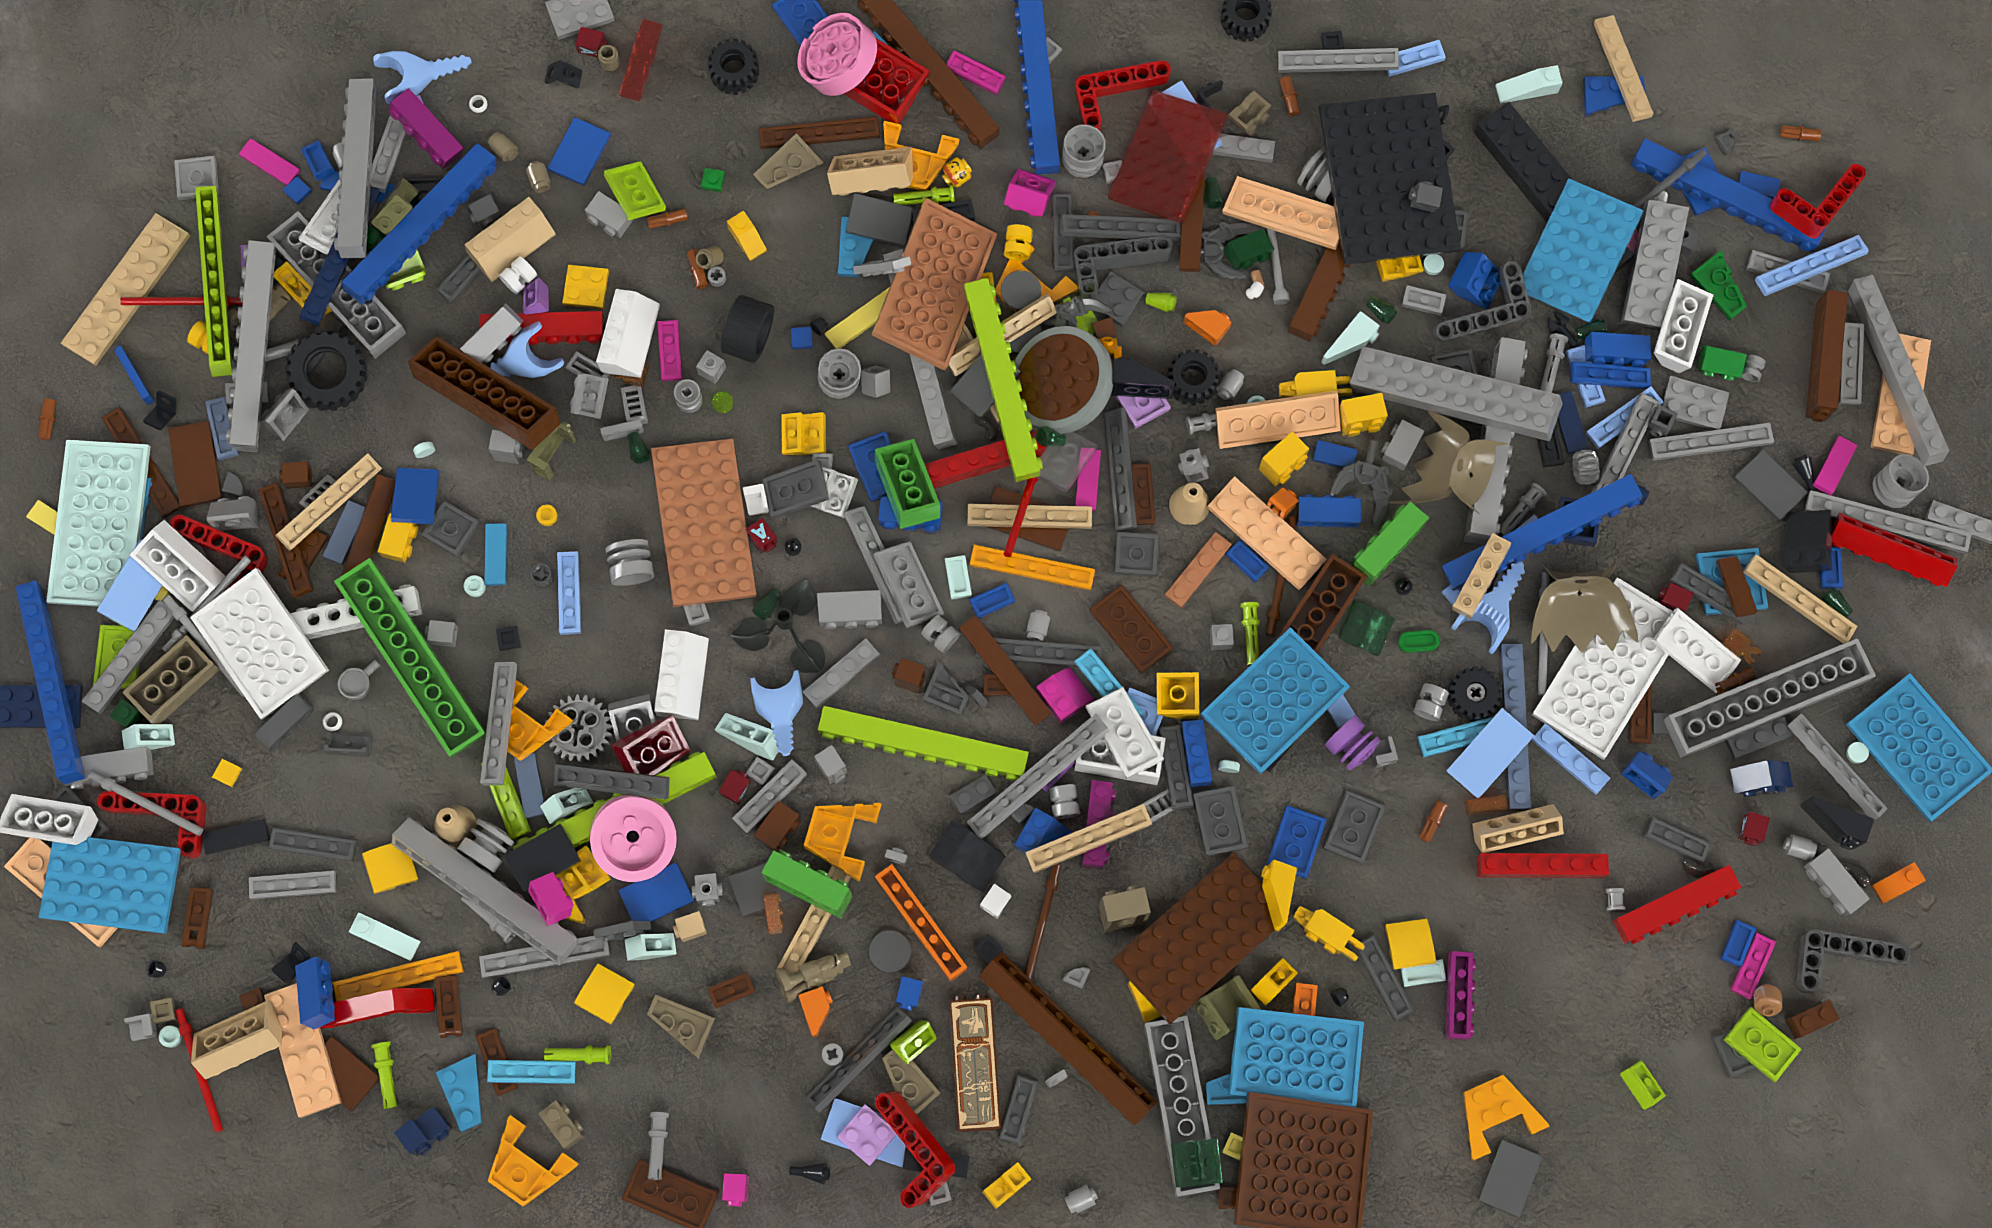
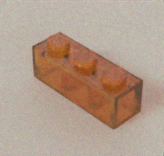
M1506 795L1471 799L1464 802L1467 815L1506 810L1508 808Z
M776 892L763 893L769 935L782 933L784 922L780 919V916H783L782 908L778 906V903H781L780 895H777Z

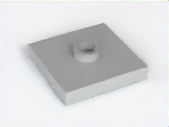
M215 155L174 160L178 200L196 198L195 187L216 186L219 195Z

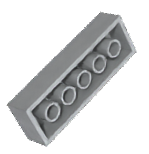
M1648 200L1644 204V212L1640 223L1620 322L1661 330L1672 295L1689 207Z

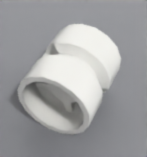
M519 256L511 263V268H506L498 276L517 295L525 287L524 283H530L537 276V273L526 260Z

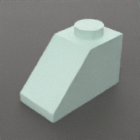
M134 724L122 730L124 750L145 746L153 750L175 745L172 724Z
M573 788L552 795L540 807L549 824H553L562 818L567 819L573 816L576 811L587 808L594 804L587 789Z
M674 933L640 934L625 939L627 961L646 960L677 954Z

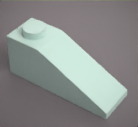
M1558 65L1536 69L1497 83L1495 86L1501 104L1558 93L1562 86V79Z
M1360 311L1326 352L1321 363L1323 365L1362 349L1369 342L1372 344L1379 336L1377 331L1380 325Z
M727 713L724 714L715 728L717 733L756 755L773 761L778 753L777 740L774 739L775 734L769 728Z
M359 912L349 930L351 934L410 961L420 944L419 940Z

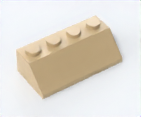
M903 147L834 156L827 172L832 195L839 194V196H845L853 192L862 194L869 190L885 191L889 188L897 187L898 189H903L910 186L913 179L912 148Z
M528 197L467 242L465 248L467 254L488 279L493 282L499 278L498 275L506 268H511V263L519 256L524 259L554 237L556 233L542 211Z
M270 1000L265 1001L194 1034L191 1064L205 1080L282 1045V1028Z

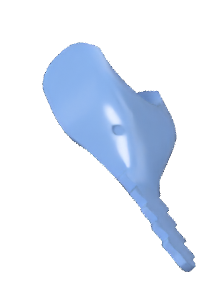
M390 51L375 55L373 62L376 67H390L397 70L403 76L402 82L384 96L386 103L390 104L392 100L408 88L417 96L432 80H437L438 76L444 77L446 73L452 74L453 71L459 72L461 68L467 69L468 65L471 64V59L461 55L459 58L453 56L451 60L445 58L444 61L437 59L436 62L432 60L428 62L406 51Z
M540 321L520 330L511 340L504 356L498 358L497 363L492 362L490 368L502 376L509 377L512 374L536 378L561 368L565 362L562 358L551 361L542 360L531 352L528 340L542 328Z
M1522 562L1511 564V569L1506 570L1507 575H1503L1502 581L1497 582L1498 587H1493L1492 592L1484 595L1472 619L1459 614L1451 629L1455 631L1465 621L1473 620L1482 623L1490 631L1492 643L1488 652L1493 654L1509 629V601L1512 599L1511 594H1515L1514 588L1518 587L1517 581L1522 580L1521 574L1525 573Z
M799 670L793 672V677L788 684L778 689H766L756 682L755 677L750 678L756 711L771 723L772 733L775 734L774 739L777 740V751L782 753L783 756L790 755V752L794 749L791 745L793 744L791 739L793 737L791 733L793 731V727H791L793 725L792 720L803 705Z

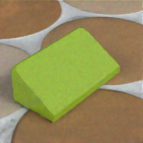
M919 1020L894 1040L890 1046L903 1062L908 1064L937 1040V1037L928 1021Z
M1639 1060L1620 1073V1076L1644 1110L1655 1105L1666 1096L1642 1060Z

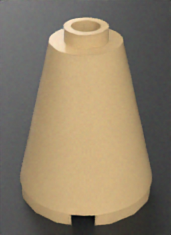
M1188 483L1176 489L1171 495L1169 501L1170 513L1181 524L1196 525L1202 522L1208 515L1209 509L1207 506L1210 504V500L1199 484Z
M451 805L439 811L434 823V830L444 843L459 847L465 837L472 839L475 836L470 829L473 827L477 830L476 818L468 808L461 805Z

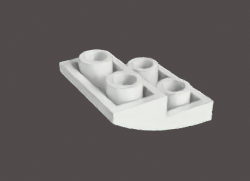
M822 467L829 500L810 507L845 518L844 514L848 510L858 479Z

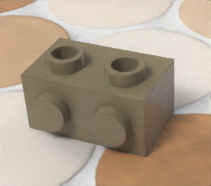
M555 1100L538 1114L561 1146L568 1150L585 1137L581 1132L584 1129L577 1119L572 1120L569 1115L571 1111L564 1102L560 1103Z

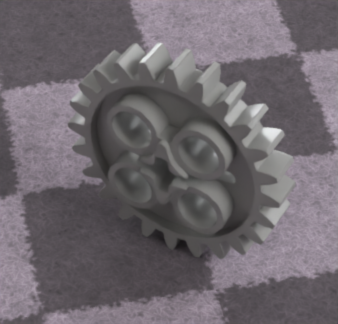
M577 694L575 700L568 696L567 703L560 700L561 707L553 706L555 710L558 709L565 715L570 712L576 713V718L573 722L549 740L552 741L549 747L551 749L557 747L554 753L558 755L562 752L561 758L563 760L569 756V761L573 762L576 757L578 762L581 763L582 758L585 757L589 762L590 755L592 754L598 758L596 751L605 752L602 747L603 744L610 745L606 738L613 737L608 732L613 727L607 724L611 721L610 716L605 717L609 712L607 709L601 710L603 704L599 703L596 705L595 698L588 702L587 695L581 700ZM582 711H584L585 713L581 720V726L583 727V730H579L577 737V732L574 728L579 727L580 714ZM595 716L597 718L595 724H586L589 717ZM566 732L571 733V738L568 741L561 740L562 734ZM577 737V745L574 747L573 743ZM584 737H591L592 741L589 745L584 746L581 744Z

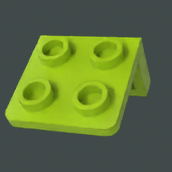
M417 249L415 255L410 259L407 258L402 268L389 277V281L386 284L387 289L392 288L394 291L404 287L405 282L411 281L416 283L423 280L426 270Z

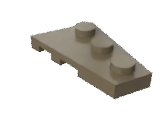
M796 133L753 176L767 190L824 162Z
M658 995L654 996L647 1013L650 1018L698 1059L700 1058L715 1018Z
M893 1049L882 1058L895 1091L901 1094L916 1115L941 1094L913 1060L905 1064Z

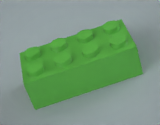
M911 439L875 449V465L900 529L939 519L940 503L915 440Z
M1411 501L1407 506L1404 504L1400 506L1392 518L1393 521L1389 519L1382 526L1379 532L1380 535L1375 534L1365 547L1366 550L1362 548L1351 562L1353 567L1367 575L1364 583L1369 587L1417 536L1429 519Z
M773 850L762 871L765 881L841 919L853 897L848 884L840 879L832 880L829 878L828 873L820 869L817 872L812 870L810 865L802 860L794 861L791 859L792 856L782 850L779 853Z

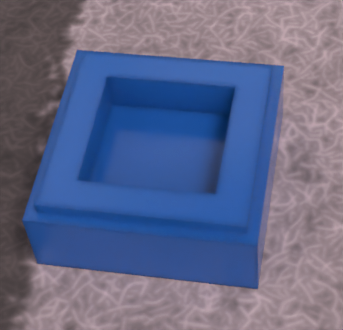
M296 176L283 189V192L299 205L312 193V190Z
M811 327L791 328L793 350L813 348Z

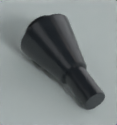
M1805 454L1795 458L1796 463L1792 465L1802 479L1806 481L1809 491L1818 490L1812 486L1815 482L1813 478L1812 457L1807 458Z
M827 1163L804 1167L790 1166L789 1174L803 1176L824 1185L826 1180L830 1178V1167H827Z

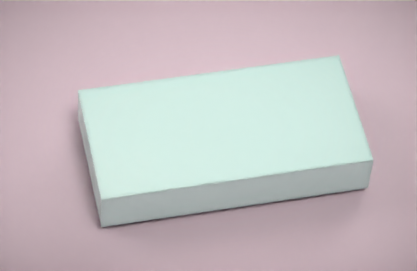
M965 555L945 558L951 600L971 597Z
M1443 959L1436 960V964L1400 969L1403 987L1446 981Z

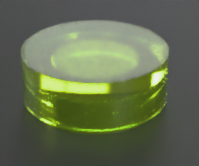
M721 391L714 395L712 404L717 412L726 413L732 409L733 399L729 393Z

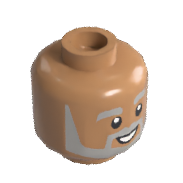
M1770 984L1758 987L1754 991L1755 1010L1760 1015L1768 1017L1778 1014L1782 1010L1781 991Z

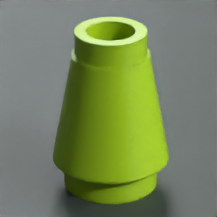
M1148 292L1145 303L1168 313L1169 311H1174L1177 297L1172 295V293Z

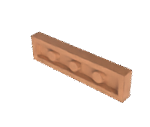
M1215 532L1167 591L1165 597L1179 608H1182L1230 549L1232 544Z

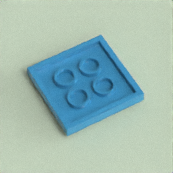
M1759 548L1697 553L1695 556L1698 573L1725 589L1716 561L1720 558L1738 556L1744 572L1752 557L1756 554L1760 557ZM1744 574L1757 610H1766L1768 603L1765 588ZM1703 602L1705 615L1723 614Z

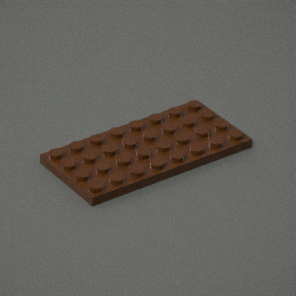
M1233 852L1112 959L1113 963L1170 1025L1275 931L1262 883Z

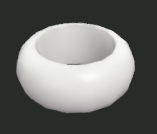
M475 95L469 101L470 109L476 113L485 111L488 105L486 98L482 95ZM476 100L484 102L480 108L473 107V103Z
M330 712L323 718V726L328 731H336L342 725V718L338 713ZM333 716L337 717V725L329 727L327 725L328 719Z

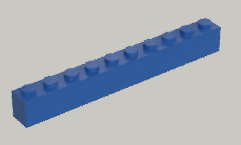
M1013 0V2H1017L1018 8H1014L1015 20H1019L1020 25L1016 26L1017 38H1021V44L1018 45L1019 57L1023 56V63H1020L1021 75H1025L1022 89L1023 94L1027 93V100H1024L1025 112H1029V118L1026 119L1027 131L1031 130V137H1028L1029 149H1033V156H1030L1031 168H1035V174L1037 175L1059 173L1060 163L1042 0Z
M1644 138L1630 166L1634 167L1636 171L1647 173L1653 176L1655 180L1662 182L1677 170L1687 158ZM1698 163L1695 164L1696 167L1690 172L1687 171L1671 184L1672 188L1687 192L1692 198L1703 199L1711 207L1720 208L1730 216H1737L1749 225H1756L1768 234H1775L1785 242L1798 245L1804 251L1813 252L1818 247L1826 230L1825 228L1817 238L1806 236L1771 210L1770 203L1773 200L1772 198Z
M477 143L342 281L343 291L361 305L366 301H370L374 297L375 291L380 286H385L389 281V277L402 268L407 258H412L416 253V249L421 244L424 245L429 240L430 235L442 227L443 221L447 217L453 216L457 207L469 199L471 192L474 189H479L483 184V180L495 172L497 168L496 157Z
M1632 474L1502 536L1503 539L1511 542V547L1497 573L1507 569V565L1512 562L1518 564L1527 559L1526 555L1532 552L1534 555L1541 553L1545 550V546L1551 543L1554 546L1563 542V537L1569 534L1573 537L1583 532L1582 528L1588 525L1594 527L1602 522L1601 519L1604 517H1615L1621 513V509L1627 506L1631 509L1639 505V500L1642 499L1643 495ZM1486 545L1442 566V571L1453 591L1456 589L1458 591L1462 590Z
M36 580L15 586L56 776L64 785L85 779L44 589Z

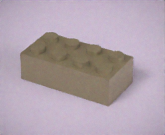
M186 635L122 693L150 723L160 724L220 669Z
M1139 885L1127 887L1125 892L1118 893V890H1112L1105 893L1099 905L1104 933L1147 922L1151 911L1145 887L1139 888Z

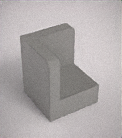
M874 365L861 370L862 393L875 398L890 393V369Z
M1387 736L1386 739L1381 740L1373 752L1372 759L1375 768L1396 763L1398 760L1392 736Z
M149 1013L124 1019V1022L129 1024L132 1041L158 1037L157 1024L153 1023L152 1014Z

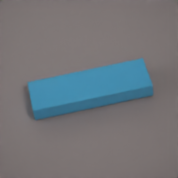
M486 524L485 586L506 585L507 524Z

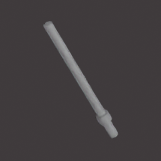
M245 555L191 616L221 595L246 568L251 559ZM184 625L176 628L171 634L172 637L162 647L166 653L186 636L188 630Z
M1542 573L1539 598L1544 589L1550 585L1549 573ZM1542 631L1539 638V696H1544L1546 693L1548 643Z
M170 595L165 597L163 601L173 612V617L177 621L180 620L240 695L245 697L203 635L187 617V612L184 608L179 607Z
M94 771L88 776L89 779L102 785L103 789L109 792L114 791L198 836L203 832V828L117 784L116 780L110 777L106 778Z

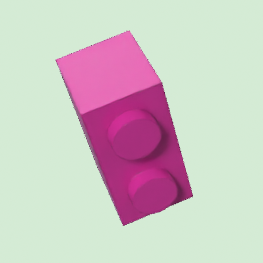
M554 872L530 881L528 889L547 926L570 917L573 907L572 899L569 895H565L563 883L560 878H556Z
M724 1173L722 1200L726 1201L727 1205L742 1207V1203H747L749 1176Z

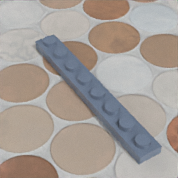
M1501 644L1503 709L1527 729L1523 644ZM1527 744L1506 767L1509 810L1531 809Z

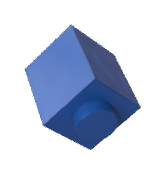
M902 976L896 1004H900L899 1008L912 1011V1008L918 1007L923 981Z

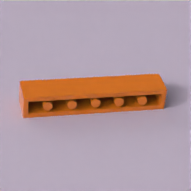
M891 864L875 876L876 882L950 983L968 970L966 964L895 867Z

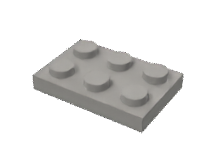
M550 0L545 2L558 40L578 34L580 27L593 29L615 21L608 0Z
M1670 376L1661 406L1678 413L1675 419L1677 421L1712 431L1720 430L1730 392Z

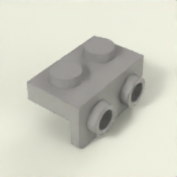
M578 373L574 381V396L570 401L571 413L601 419L609 379Z

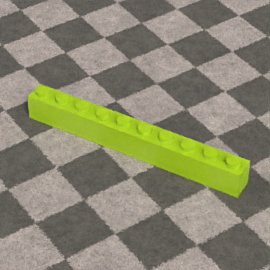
M216 186L195 187L209 366L212 377L232 375L233 364L219 197Z
M988 278L965 283V296L1015 482L1040 476V470L1043 469L1040 457H1036L1035 450L1038 448L1035 437L1031 438L1030 430H1032L1030 418L1026 419L1024 411H1027L1025 399L1020 398L1019 392L1022 391L1019 379L1015 380L1016 365L1014 360L1010 361L1009 353H1011L1009 341L1005 342L1003 334H1006L1004 322H1000L998 315H1001L999 303L994 302L993 296H996L994 285L989 283Z
M823 706L818 727V733L822 734L821 737L828 740H834L835 737L842 739V742L846 744L862 743V746L868 749L879 747L883 748V751L886 753L895 754V751L904 753L903 756L908 758L924 757V761L936 763V760L942 761L948 767L956 768L959 765L964 766L965 770L970 772L981 770L986 771V775L997 777L998 774L1004 775L1010 781H1016L1025 773L1029 752L827 706Z
M695 752L688 757L689 760L682 763L681 761L675 762L669 766L670 769L664 772L661 770L655 774L656 776L670 777L669 798L653 799L663 805L717 778L705 752ZM613 793L612 798L606 801L605 799L598 800L593 804L594 807L588 810L585 808L580 809L574 813L575 816L556 821L555 826L558 824L562 825L572 845L576 848L590 841V827L598 810L609 800L627 794ZM542 828L536 832L535 836L531 838L524 837L516 842L517 845L513 846V849L518 848L551 828Z

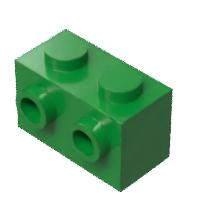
M1702 345L1697 369L1703 370V375L1714 377L1715 373L1722 374V379L1734 381L1735 377H1742L1747 354Z

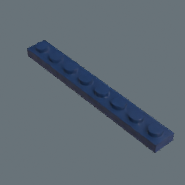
M370 187L369 216L380 194V190ZM334 241L299 316L300 319L318 326L350 258L340 257L339 251L335 250Z

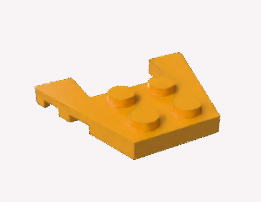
M884 121L885 150L907 147L897 144L902 125ZM942 135L937 154L912 148L913 179L911 185L907 188L927 191L958 147L960 139Z
M1030 245V246H1031L1030 255H1031V254L1034 252V250H1035V248H1034L1032 245ZM1009 259L995 288L996 296L1003 302L1001 285L1004 279L1015 271L1031 273L1022 265L1024 261ZM1067 276L1052 290L1039 280L1041 297L1048 294L1053 303L1059 302L1064 297L1078 292V286Z
M516 680L507 752L522 761L569 726L573 720L556 709L544 726L539 724L516 707V704L528 690L526 686Z
M873 803V805L855 804V806H815L804 842V848L856 881H860L865 861L844 855L854 820L860 819L877 824L881 803Z
M1504 1075L1463 1092L1472 1161L1491 1153L1482 1131L1519 1114L1522 1115L1530 1134L1550 1127L1547 1121Z
M510 1115L506 1122L507 1125L502 1135L500 1147L496 1154L488 1182L524 1207L574 1170L579 1163L562 1152L548 1171L514 1146L527 1126Z

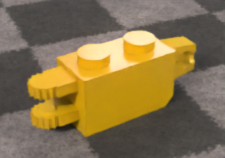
M1335 370L1300 372L1295 376L1294 381L1279 384V397L1288 398L1335 390L1338 392V397L1352 395V389H1337V385L1350 383L1351 377H1336Z
M1300 906L1293 916L1304 927V932L1307 933L1305 936L1315 943L1318 940L1324 944L1323 948L1331 954L1336 952L1340 955L1342 953L1349 959L1356 961L1358 956L1345 948L1346 944L1349 942L1360 950L1365 948L1363 943L1352 937L1355 930L1323 909L1316 910L1314 913Z

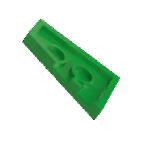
M1720 250L1692 272L1690 277L1702 290L1713 294L1712 302L1730 321L1747 306L1731 276L1732 272L1723 258L1724 254Z

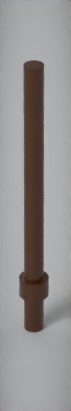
M1289 516L1288 525L1295 530L1297 518ZM1279 572L1271 609L1268 610L1267 615L1269 620L1266 635L1274 636L1276 623L1279 621L1281 613L1279 608L1285 577Z
M1058 864L1052 866L1050 877L1046 880V892L1024 972L1029 979H1032L1054 891H1057L1059 885L1057 880L1061 865Z

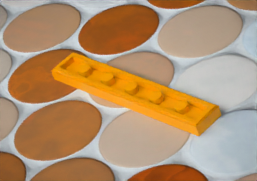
M979 545L973 546L970 566L1091 590L1095 569L1013 552L1011 557H1005L1003 555L1004 550Z
M455 951L332 983L336 1002L432 981L438 977L463 973L464 970L460 952Z

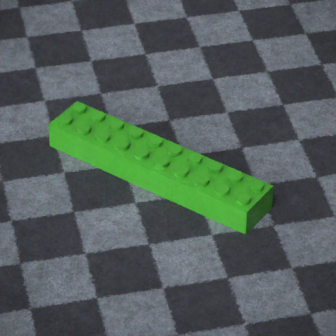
M369 558L334 581L449 757H455L484 738L486 730L376 563Z

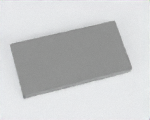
M911 541L877 551L873 554L906 628L930 621L938 614L941 617L944 615Z

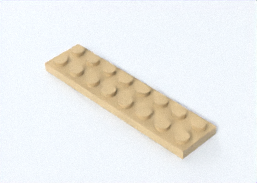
M155 213L62 340L61 344L97 366L140 306L121 305V297H147L190 238V234Z

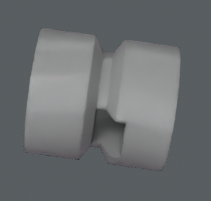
M684 379L675 385L674 397L679 409L686 413L697 411L703 402L698 384L693 380Z
M938 614L925 626L921 635L929 642L933 641L934 647L944 654L957 641L960 633L953 626L948 627L947 621Z
M1425 683L1420 692L1421 699L1417 700L1413 712L1427 720L1439 721L1443 711L1441 706L1446 703L1449 695L1448 691L1436 685Z
M1060 785L1049 789L1050 800L1055 803L1052 806L1053 818L1066 819L1080 815L1079 805L1074 801L1077 798L1076 785Z

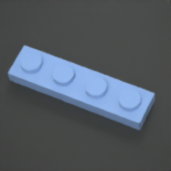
M1652 387L1642 392L1659 401L1658 406L1663 404L1662 399ZM1638 396L1585 433L1597 449L1620 434Z
M557 552L560 635L581 634L579 552Z
M1546 723L1531 739L1595 795L1609 781L1610 777Z

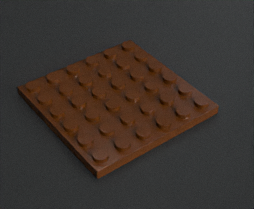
M1248 1092L1234 1224L1257 1228H1362L1373 1110Z

